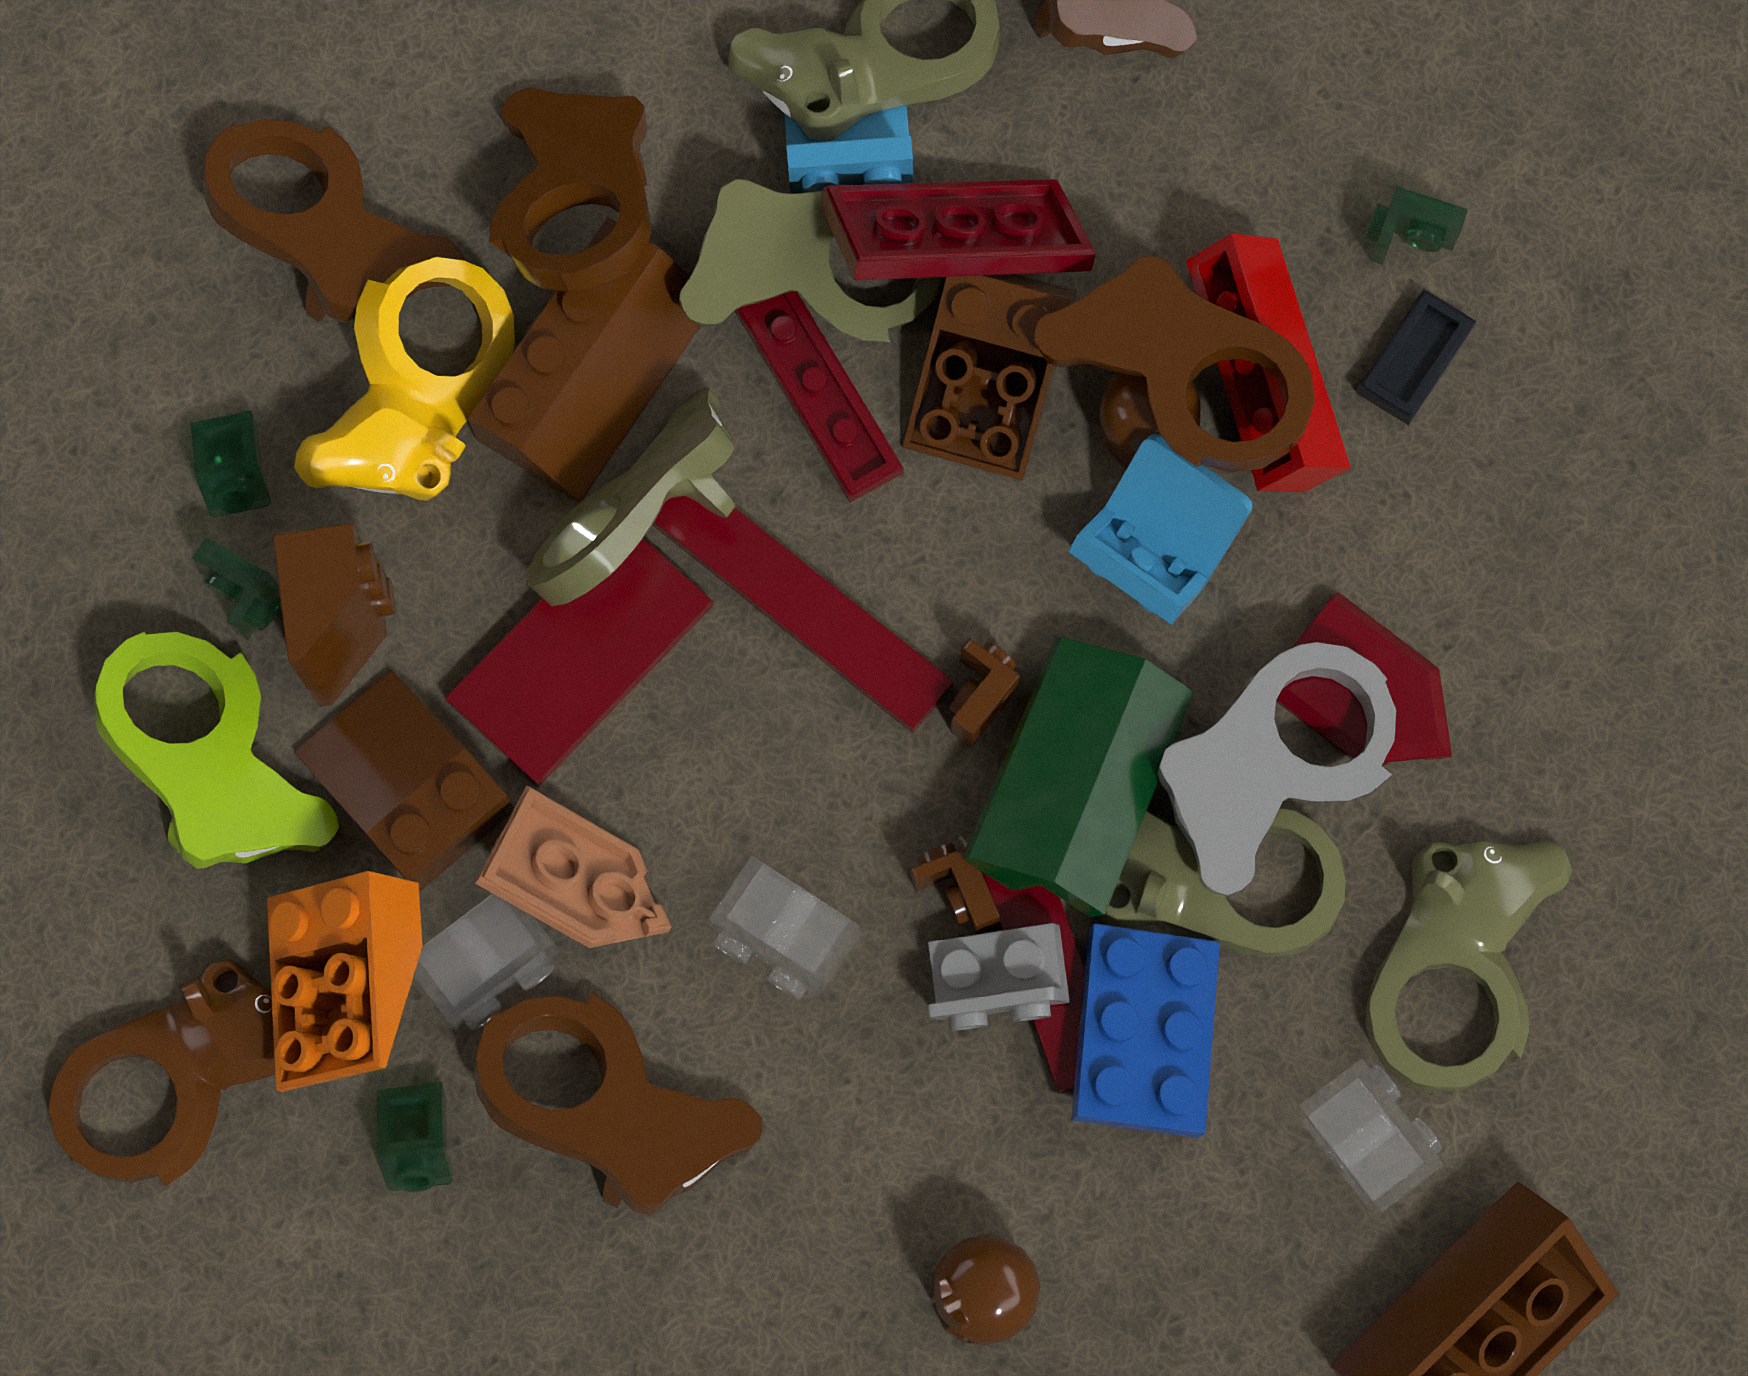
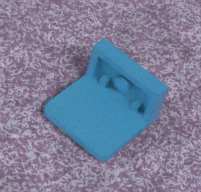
M907 105L866 116L831 141L811 140L802 131L798 123L785 114L791 194L823 191V187L838 185L913 183V153L911 136H909Z
M1152 434L1140 445L1106 506L1077 535L1068 552L1086 564L1093 573L1106 578L1137 600L1144 609L1158 615L1172 625L1208 583L1253 508L1252 501L1247 495L1204 465L1196 467L1174 452L1161 435Z

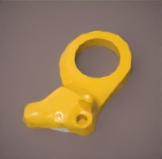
M434 257L400 268L384 283L367 280L356 306L354 330L361 363L370 387L368 392L352 405L331 428L325 432L308 436L302 441L296 452L294 468L299 477L308 486L313 488L331 486L354 487L380 493L403 494L417 500L428 501L438 495L449 484L451 462L456 461L466 447L456 436L511 357L515 344L514 314L504 289L483 268L467 261ZM426 281L445 282L463 291L476 306L482 322V344L475 361L462 374L454 377L436 376L418 367L405 352L399 336V313L404 300L417 285Z

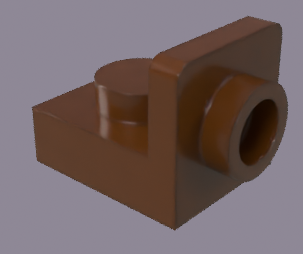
M969 638L961 647L960 662L984 680L979 684L971 679L956 696L949 709L956 714L952 719L951 733L972 748L1018 690L1020 675L1013 671L1016 667L1015 661L1001 648L990 642H986L982 647Z
M949 843L918 857L920 866L910 870L911 880L916 891L952 877L955 885L945 888V893L958 924L970 921L976 935L1000 927V915L982 872L962 859L967 847L956 851L954 844Z

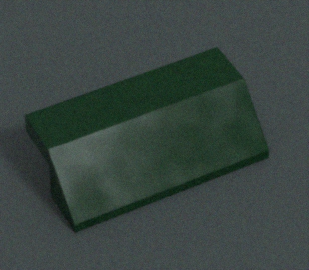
M1065 637L1056 638L962 859L1011 891L1041 885L1089 917L1104 915L1158 783L1157 772L1165 749L1173 745L1194 691L1147 659Z

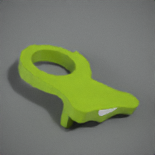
M144 631L126 639L105 660L94 694L95 724L99 735L117 758L147 787L156 793L169 808L172 815L168 830L169 844L177 853H181L183 860L196 869L207 868L220 862L246 864L283 850L316 852L323 848L335 836L339 828L337 816L332 807L321 797L304 794L295 789L277 772L254 757L251 752V746L258 728L261 693L256 675L242 652L230 659L206 640L179 632L146 635ZM169 665L193 671L210 685L218 699L219 724L207 736L191 743L169 744L150 738L133 724L124 708L123 687L136 673L153 666Z

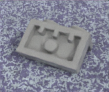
M1050 923L928 942L936 1000L935 1004L927 1005L928 1018L948 1020L950 1031L988 1026L987 1014L1011 1011L1012 1021L1051 1017L1050 1005L1070 1002L1060 925Z

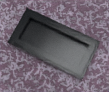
M1423 289L1358 386L1356 393L1409 426L1477 321Z

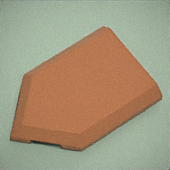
M525 787L488 855L475 884L588 948L667 933L672 928L661 904L656 905L644 877L648 872L636 847L531 787Z

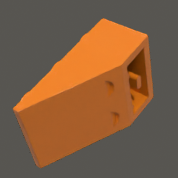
M366 871L268 897L267 910L276 1091H289L386 1068L423 947L419 883Z

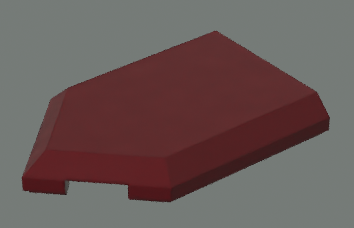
M1337 592L1292 648L1315 642L1348 647L1373 662L1388 680L1385 683L1396 708L1395 741L1382 765H1387L1389 762L1417 759L1451 758L1452 751L1439 668ZM1310 676L1292 681L1281 690L1276 702L1351 760L1360 754L1366 743L1368 723L1362 704L1350 689L1333 679Z

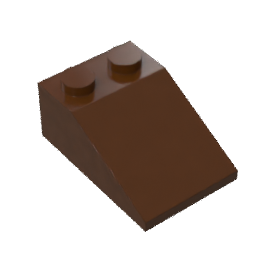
M392 670L294 751L296 756L405 880L419 883V892L506 819L513 809V805L506 793Z

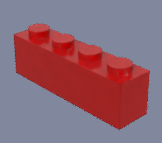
M1231 233L1185 260L1195 293L1198 296L1242 317L1266 325L1289 340L1304 357L1312 374L1315 402L1303 438L1286 455L1262 469L1251 470L1257 491L1304 492L1349 470L1351 466L1278 238ZM1242 359L1218 361L1219 370L1241 440H1254L1270 432L1282 419L1286 409L1285 393L1275 375L1260 364Z

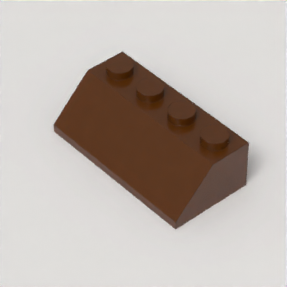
M607 217L586 249L597 245L608 236L617 222ZM649 242L638 261L617 279L590 290L570 292L556 290L468 417L476 440L574 501L581 502L700 329L699 325L682 314L679 303L680 291L690 279V276L661 248Z
M1517 1181L1404 1294L1398 1297L1394 1304L1354 1341L1330 1367L1337 1376H1538L1619 1293L1570 1218Z

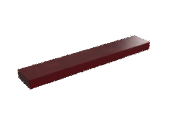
M687 496L670 498L664 503L652 526L912 734L953 687V680L736 508L732 510L727 518H723Z

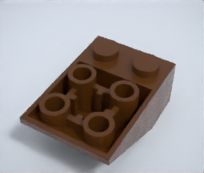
M1017 274L946 277L903 448L1023 481L1056 370L1055 366L1046 362L1035 344V329L1038 321L1044 315L1073 304L1077 291Z

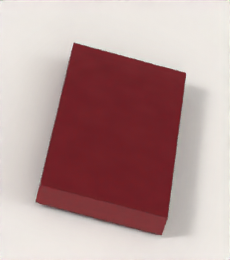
M1056 179L838 185L823 187L820 206L853 280L1092 271L1096 252Z
M643 538L610 576L584 595L567 604L551 606L542 598L448 694L445 700L539 787L713 607V601Z

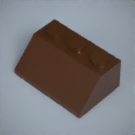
M352 523L273 535L288 662L320 707L333 705L388 635L385 616L396 614L391 578H385L382 561L376 560L372 543H363Z

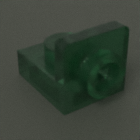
M1396 186L1389 207L1377 203L1365 238L1377 242L1371 261L1383 265L1394 232L1406 236L1405 241L1409 245L1422 251L1438 252L1441 248L1453 251L1468 209Z
M252 410L190 423L195 478L210 516L221 517L269 506L271 504V494L262 471L259 432Z
M205 537L192 559L207 574L202 583L209 589L232 602H235L238 596L242 594L228 616L227 624L237 635L248 641L255 628L262 631L274 619L281 602L280 597L276 596L280 591L279 584L269 572Z
M442 1082L377 1090V1158L389 1190L421 1192L433 1186L452 1183V1167L447 1154L446 1095Z

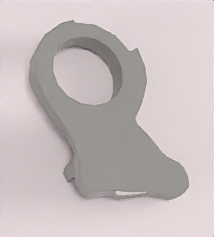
M1319 642L1298 645L1280 653L1259 670L1242 695L1214 726L1202 734L1174 743L1165 749L1157 776L1169 794L1175 822L1194 850L1199 881L1203 887L1213 894L1231 895L1241 891L1252 881L1255 874V854L1258 846L1272 825L1282 802L1287 798L1308 801H1350L1372 792L1392 775L1382 767V764L1395 741L1396 708L1385 683L1388 679L1373 662L1344 646ZM1316 676L1333 679L1350 689L1362 704L1368 723L1366 743L1360 754L1349 763L1333 767L1312 765L1293 755L1280 739L1274 720L1276 699L1284 687L1294 680Z

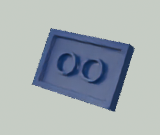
M1093 924L1088 929L1072 1121L1199 1138L1205 1134L1220 942Z

